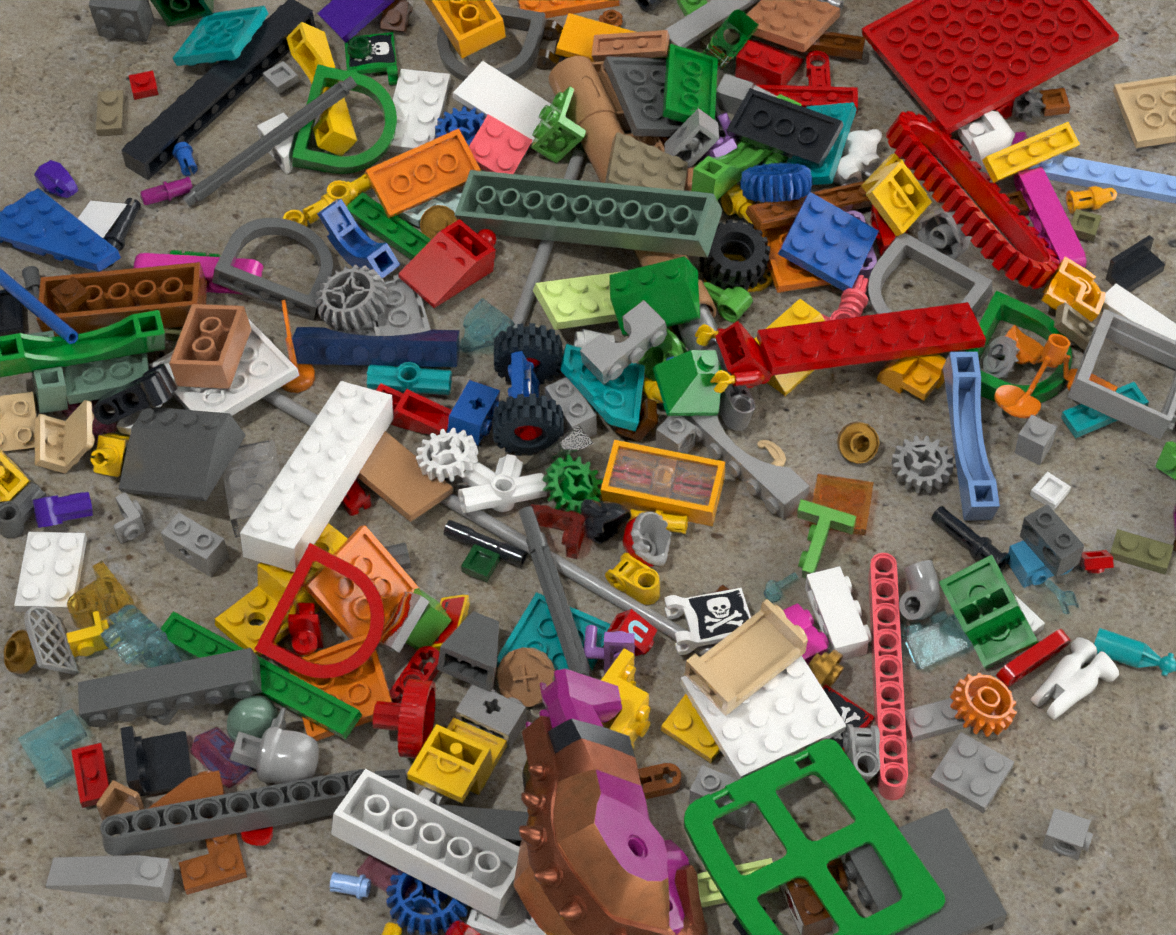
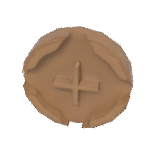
M522 647L509 652L501 660L497 669L500 693L506 698L512 697L519 700L526 707L543 703L540 683H546L547 687L555 680V669L552 661L544 652L535 648Z

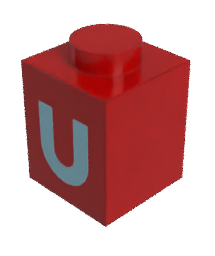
M629 609L615 616L607 632L623 631L635 633L636 657L641 654L645 655L650 651L654 644L652 639L657 629L634 610Z

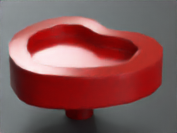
M273 826L241 832V838L250 845H267L273 837Z

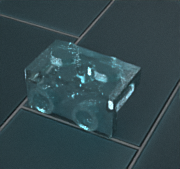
M946 610L930 616L931 622L921 625L918 622L904 628L905 634L901 635V643H906L916 669H923L972 646L955 613L947 614Z

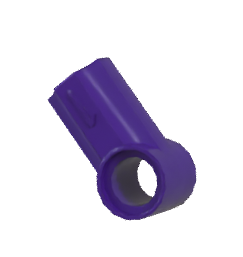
M80 492L62 497L56 495L32 500L38 528L62 524L66 520L93 516L89 492Z

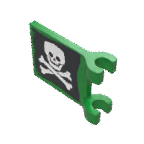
M393 32L361 35L366 37L372 44V53L363 59L351 57L347 51L349 41L347 43L344 42L346 71L359 74L387 71L389 85H397L398 71Z

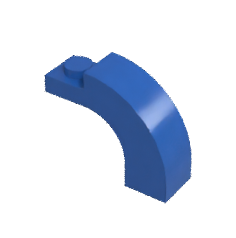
M342 199L335 200L317 213L329 232L327 238L343 259L352 267L355 264L360 268L366 265L367 268L370 270L374 269L380 277L384 278L400 266L387 243L373 241L360 229Z

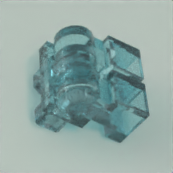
M126 605L118 613L114 612L108 617L112 626L103 631L100 636L110 650L124 642L115 650L126 665L135 659L143 663L146 668L181 662L174 645L167 639L166 633L158 628L145 614L141 613L136 606Z

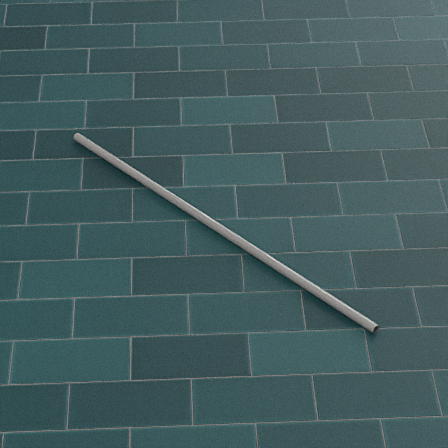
M273 391L262 398L310 427L318 416L277 391ZM454 494L440 502L513 546L527 551L530 555L525 535L482 510L463 513L459 497ZM551 551L558 572L625 611L629 609L634 610L653 627L676 640V632L688 631ZM714 645L699 646L693 651L704 655Z

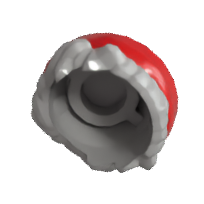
M642 512L627 523L624 531L623 546L626 553H629L630 556L648 567L663 566L668 557L671 532L666 530L668 523L663 520L661 515L653 512Z

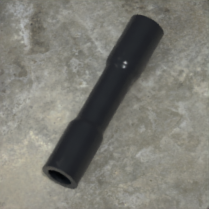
M449 520L444 528V536L466 545L473 546L476 544L500 554V559L516 566L522 567L526 561L527 551L474 531V529L458 522Z

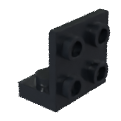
M133 726L120 728L127 784L130 789L138 792L140 797L171 791L187 778L192 777L188 740L185 731L142 739V736H136Z

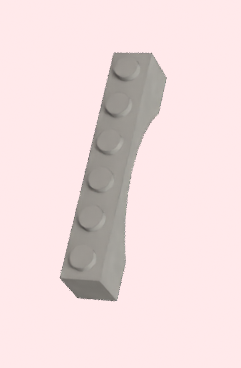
M717 415L681 416L696 426L695 441L701 442L714 459L724 461L728 472L733 477H738L752 495H757L771 513H776L784 520L798 509L801 499L808 501L810 486L791 468L775 466L745 453L726 435Z

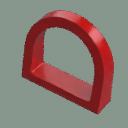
M309 543L254 650L306 676L333 678L347 674L364 664L374 653L381 640L385 624V612L380 592L374 582L361 569ZM315 562L342 574L356 583L364 593L370 608V628L365 641L349 658L333 664H319L308 661L275 643V639Z

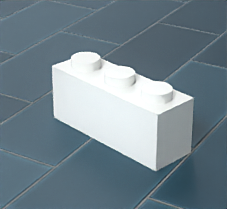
M840 566L807 574L805 591L820 630L829 641V654L835 649L843 655L842 660L867 654L868 642H871V633L868 625H863L861 621L862 612L859 602L857 600L853 601L851 595L852 585L849 577H844Z

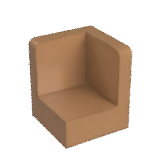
M114 780L96 804L102 821L112 815L145 809L138 792Z

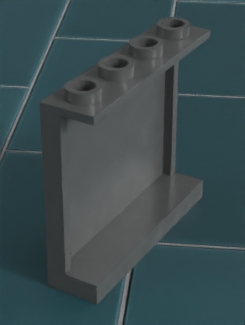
M947 808L898 828L944 893L945 903L939 912L894 935H968L987 926L992 931L1004 926L1007 913ZM864 844L846 853L845 862H843L844 871L849 880L854 879L858 887L857 894L859 900L864 907H869L872 915L901 900V896L890 875L870 844Z

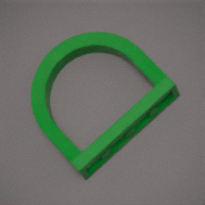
M317 64L307 104L323 94L325 87L331 88L339 81L343 82L351 76L357 86L350 91L365 94L373 99L382 110L385 126L379 140L367 151L354 156H335L308 150L315 118L299 130L292 155V166L333 174H349L364 170L378 162L390 148L395 137L397 125L395 105L386 89L368 76Z
M996 291L979 323L986 338L985 347L966 349L965 352H978L980 361L1001 320L1032 331L1043 337L1046 341L1051 334L1065 335L1054 327L1055 321L1045 313L1002 292ZM1069 346V349H1068V351H1067V355H1070V360H1069V370H1070V369H1071V363H1072V352H1071V347ZM1063 363L1058 365L1049 378L1037 383L1030 396L1039 400L1040 403L1056 396L1067 383V380L1064 379ZM980 370L981 397L996 402L994 395L1000 386L1013 385L1019 387L1024 392L1030 387V385H1016L1005 382Z

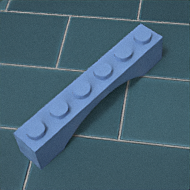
M950 352L943 366L963 519L964 521L992 520L1000 505L996 479L988 463L983 439L981 372L978 352Z

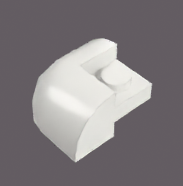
M996 111L984 113L981 120L958 129L959 137L973 157L970 161H976L982 167L980 172H986L987 174L988 172L982 159L1010 147L1015 136L1003 116Z

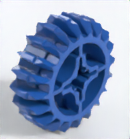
M781 162L755 165L743 171L741 178L743 196L749 200L772 203L791 201L793 199L798 200L807 196L811 192L812 186L810 169L804 165Z
M399 869V875L391 876L390 881L392 885L386 889L387 895L390 896L386 899L387 907L391 908V918L398 919L397 924L399 927L407 926V932L410 935L416 930H419V935H426L428 931H431L432 935H438V930L440 929L446 933L449 924L460 920L459 917H466V906L469 905L453 898L451 903L442 910L441 902L448 898L447 894ZM416 882V890L409 894V898L403 900L407 889ZM423 889L426 894H431V897H434V903L431 898H427L426 895L424 897ZM420 912H427V913H429L430 915H424V914H419V913H420Z

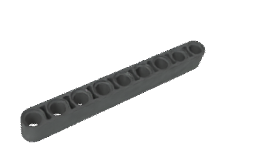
M365 769L351 770L112 815L105 818L100 826L103 847L108 854L119 856L333 815Z

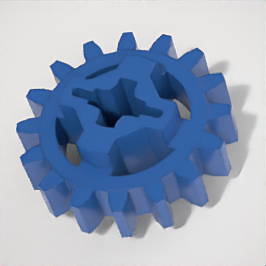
M463 107L462 111L453 108L452 114L444 112V119H437L438 125L435 126L436 138L447 134V130L450 133L459 128L466 143L470 146L477 134V130L480 129L485 120L484 113L482 112L477 115L475 108L469 112L466 107Z

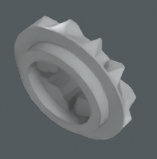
M1000 336L994 339L984 354V371L998 379L1007 378L1008 373L1014 371L1015 362L1019 361L1016 357L1020 351L1016 347L1017 341L1007 336ZM1005 356L1004 360L1002 361L998 360L997 358Z

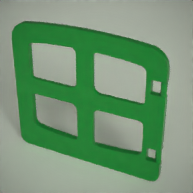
M832 739L817 742L793 756L790 755L728 784L719 791L707 794L692 802L685 811L684 829L696 853L725 902L748 935H783L759 904L757 898L796 878H802L808 882L837 925L839 931L833 935H894L939 912L944 906L945 895L841 746ZM809 757L813 764L800 770L796 762ZM809 775L817 776L854 820V823L817 841H811L805 837L776 794L777 790ZM728 795L732 802L719 808L715 801ZM754 803L784 846L786 855L748 875H741L724 848L714 828L713 821L743 806ZM864 844H870L890 875L901 896V900L869 917L862 918L828 871L827 864Z

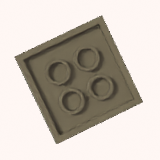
M617 132L612 141L605 183L684 191L688 162L683 161L680 157L660 151L654 146L637 141L629 135Z

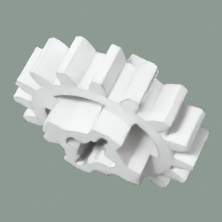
M452 428L450 433H446L444 429H441L440 435L437 436L431 433V440L423 439V447L417 448L418 456H416V460L422 474H427L429 480L438 477L440 483L448 477L453 482L456 475L462 478L465 477L463 471H472V463L478 462L477 454L479 453L472 435L467 436L465 430L457 434L455 428Z

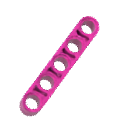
M1038 167L1014 174L1016 191L1021 190L1023 198H1025L1030 208L1028 216L1033 226L1040 233L1038 235L1039 238H1044L1050 244L1047 248L1055 251L1056 259L1059 260V263L1064 257H1067L1083 268H1086L1085 252L1044 169Z
M140 253L135 257L133 268L200 262L207 280V292L242 294L212 282L214 269L220 257ZM243 258L236 259L233 267L262 278L263 265L259 261Z

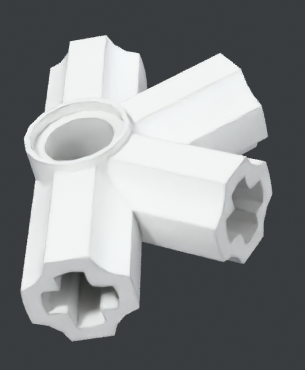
M508 454L503 458H499L496 472H493L480 462L472 463L473 470H466L464 473L465 477H463V482L471 487L459 489L458 491L460 507L463 513L488 508L499 512H506L511 510L517 502L547 496V492L543 491V488L546 486V483L542 481L543 474L536 473L520 477L523 462L517 456Z

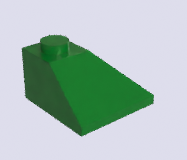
M690 350L653 367L667 416H716L719 413L721 393L714 391L718 383L710 382L714 375L722 370L716 350Z

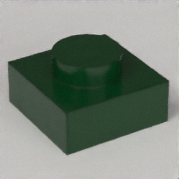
M474 544L461 565V571L484 582H488L500 562V554Z

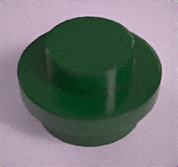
M364 36L353 37L347 46L348 54L353 58L363 59L372 53V44Z

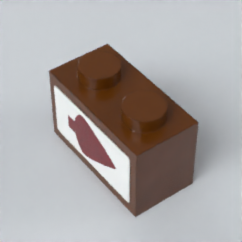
M796 878L780 886L800 935H822L832 931L833 919L806 880Z

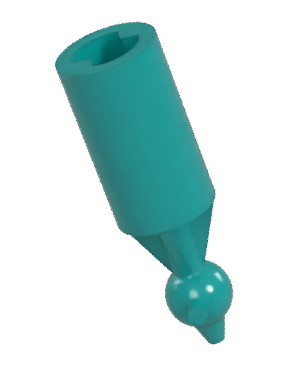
M1099 628L1094 642L1097 654L1102 651L1111 660L1134 668L1159 666L1162 671L1161 675L1165 677L1169 673L1176 672V660L1173 658V653H1168V656L1161 658L1144 642Z

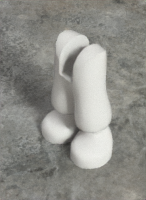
M1077 637L1071 643L1072 654L1066 655L1061 659L1048 679L1031 698V702L1037 707L1042 706L1051 697L1055 699L1047 710V715L1053 720L1062 715L1076 702L1090 694L1096 688L1098 678L1111 682L1119 676V670L1111 658L1102 651L1097 654L1096 646L1087 639ZM1090 663L1086 668L1081 669L1082 665Z

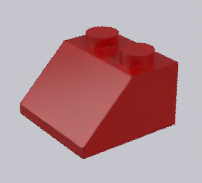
M748 40L736 56L735 77L752 82L753 85H788L803 63V59L762 42Z

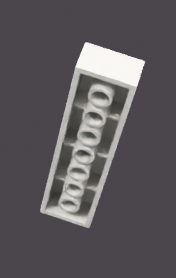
M340 381L240 532L243 557L295 572L309 543H316L381 436L393 421L392 395Z

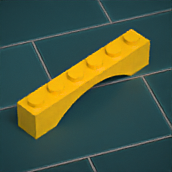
M301 22L287 36L291 55L308 76L311 84L317 64L335 68L324 31ZM325 87L323 93L327 91L330 87ZM345 98L324 110L319 115L317 124L313 127L318 147L339 156H343L357 142Z

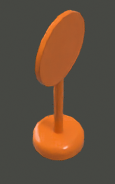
M282 300L287 332L285 341L289 360L297 367L299 376L281 386V388L291 393H299L312 386L315 381V370L312 364H297L286 300Z

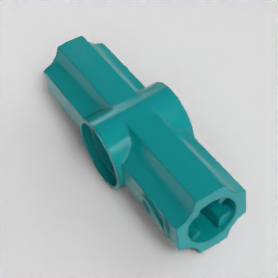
M405 362L398 367L370 365L368 366L366 384L367 388L377 390L380 383L403 394L408 389L417 394L449 395L452 387V371L421 369L412 362Z

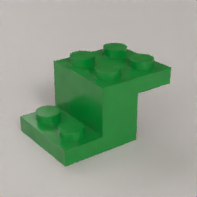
M993 555L939 581L964 633L971 641L986 670L1039 643Z

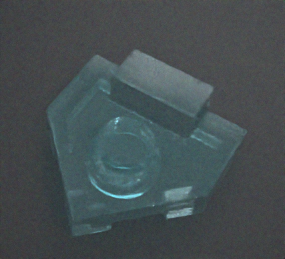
M482 298L464 317L463 327L465 328L464 338H461L460 349L464 353L493 346L495 337H499V332L502 330L507 332V327L514 326L515 323Z

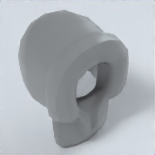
M286 708L280 710L277 718L273 719L271 727L265 730L262 736L257 760V777L265 783L282 784L309 779L314 776L318 766L319 748L316 740L301 732L285 730L286 722L283 718Z

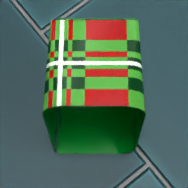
M739 9L734 10L714 34L703 54L718 58V66L723 69L737 55L759 27V24ZM725 30H736L739 33L740 41L735 45L727 43L723 36ZM716 46L723 47L727 55L723 53L720 49H718Z

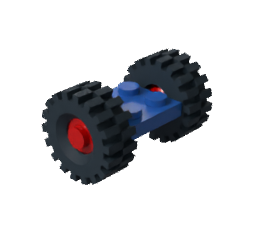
M521 323L517 324V328L509 326L507 327V332L500 331L499 337L496 336L494 339V370L498 372L500 378L505 377V381L511 383V387L508 388L506 402L502 400L498 403V407L495 406L493 440L500 449L505 447V452L511 453L515 451V455L521 456L522 453H527V456H533V453L537 452L539 455H543L545 450L551 452L554 450V446L559 447L561 445V441L564 438L562 407L560 404L556 405V401L553 399L547 401V396L541 395L539 398V385L544 384L545 379L550 382L554 379V375L558 376L560 374L563 357L560 335H555V330L552 328L547 331L545 325L535 327V323H529V326H524Z

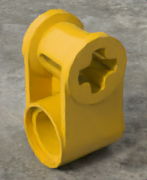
M623 553L620 556L621 561L613 569H609L605 573L606 580L611 586L643 605L654 604L660 598L658 573L630 556L629 553Z

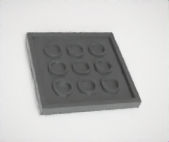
M606 56L603 65L633 136L671 137L684 123L662 116L666 59ZM716 102L715 121L718 122L719 137L724 138L726 134L717 118L722 113Z

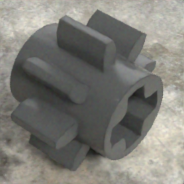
M1030 89L1025 94L1016 97L1013 107L1017 112L1014 116L1023 117L1024 121L1028 122L1032 121V116L1040 118L1042 109L1046 107L1040 100L1043 95L1037 92L1034 93Z

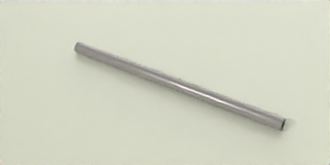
M580 150L573 151L564 179L577 180L585 159L584 152ZM541 240L510 326L517 328V324L523 323L525 325L535 297L533 292L535 283L541 281L555 241Z

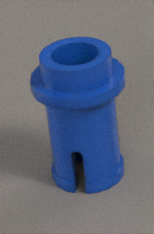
M180 142L174 146L173 156L178 160L182 174L190 176L188 167H191L193 174L198 170L192 156L193 148L186 142Z

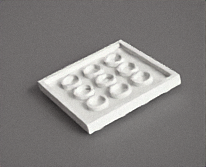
M249 320L251 332L230 389L177 386L178 389L171 394L186 410L230 413L232 416L298 377V369ZM174 351L149 364L151 369L164 363L176 384L169 365Z
M802 656L726 716L686 676L680 679L682 688L738 780L790 755L793 756L817 742L830 739L846 729V724Z

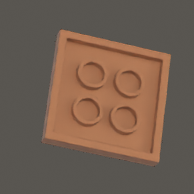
M761 0L747 15L759 24V27L752 35L805 52L840 17L841 8L818 0Z

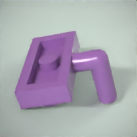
M727 112L717 117L726 136L724 138L719 137L714 145L697 162L703 161L707 156H724L737 148L735 142L738 139L728 136L726 131L731 122Z
M595 625L586 626L585 655L588 659H604V675L624 648L634 653L635 667V633L623 631L605 632L603 648L596 647L598 628Z

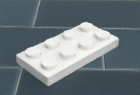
M401 69L393 97L397 114L396 133L387 152L405 153L436 139L435 126L438 125L437 119L442 118L451 82L450 74Z

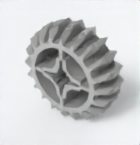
M355 264L352 269L345 266L341 272L335 270V275L332 277L326 276L327 283H321L320 291L316 292L318 299L315 302L319 311L318 314L326 325L330 328L334 327L338 332L344 329L349 333L352 328L359 332L361 326L366 325L369 327V322L372 320L378 321L377 314H383L384 306L388 305V290L383 278L374 269L370 270L367 268L366 265L360 268Z

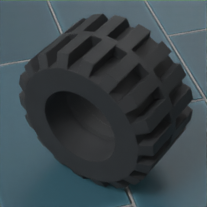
M727 220L726 224L718 223L708 258L700 257L699 267L700 271L704 272V279H710L711 284L719 286L723 290L741 287L748 291L749 286L752 289L756 287L757 283L761 282L770 257V246H767L769 242L767 237H762L763 232L758 229L755 230L753 224H743V220H738L737 223H733V220ZM736 252L741 254L746 260L741 262L732 261L726 258L723 253Z

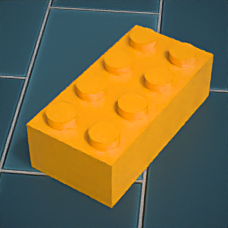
M424 0L461 59L506 37L503 18L491 0Z

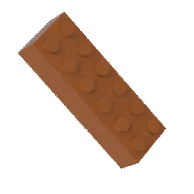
M200 262L41 277L38 300L78 334L107 327L132 314L156 310L160 311L163 328L183 327L192 304L206 305L207 280ZM74 276L88 291L90 299L67 313L53 297L51 290ZM38 317L36 318L42 332L53 331Z

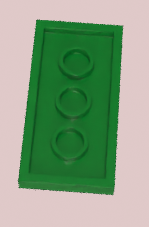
M670 43L666 59L663 117L684 123L699 108L715 120L718 58Z

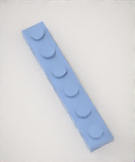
M1058 155L1030 167V169L1042 167L1049 180L1085 187L1113 188L1117 193L1176 204V176Z

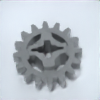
M916 435L913 442L904 439L903 447L896 446L895 454L892 456V474H897L896 481L898 483L906 482L905 489L908 490L911 486H914L916 493H919L921 488H925L927 493H931L932 486L940 490L942 482H949L954 466L952 464L953 455L947 454L948 446L939 447V439L932 443L929 442V436H925L924 441H920Z

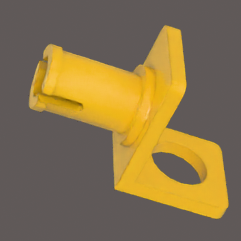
M114 433L99 435L97 449L91 454L95 457L90 458L94 465L93 471L99 474L120 477L125 447L130 437Z

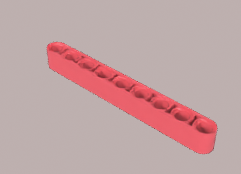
M878 553L871 559L868 578L875 725L878 726L880 733V769L877 772L878 790L881 796L893 801L900 799L904 795L908 779L898 575L896 559L888 553ZM878 570H885L887 572L883 573L879 572ZM879 595H886L888 598H883ZM880 620H887L890 623H882ZM881 646H889L892 649H884ZM882 672H891L893 675H885ZM884 698H891L894 702H887ZM890 724L896 728L888 729L884 725ZM892 751L897 753V756H889L885 752ZM887 779H896L899 783L891 784Z

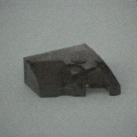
M580 426L571 428L550 447L542 449L535 454L523 467L526 471L542 469L550 466L559 457L564 459L567 455H572L590 446L593 442Z

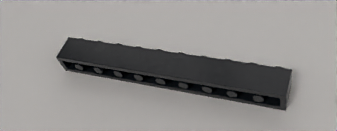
M287 0L283 5H280L272 15L262 22V26L257 29L251 37L252 40L246 44L237 59L232 61L220 60L217 64L213 65L202 78L195 81L192 87L180 95L173 104L162 111L153 122L144 127L133 140L129 141L121 149L125 166L146 180H150L174 158L173 150L177 143L186 142L189 144L263 76L265 71L272 68L290 52L287 36L301 22L315 27L313 10L295 0Z

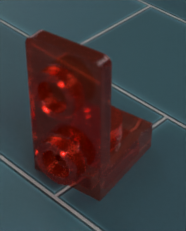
M531 504L530 506H532L539 526L564 531L562 545L566 546V557L577 559L586 534L585 517L575 511L566 512L553 509L548 505L539 506Z

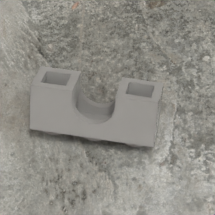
M644 300L623 316L624 330L630 335L627 340L614 343L601 333L580 350L582 363L603 385L610 379L615 380L618 378L624 368L631 363L638 362L647 350L652 346L660 345L667 335L666 322Z

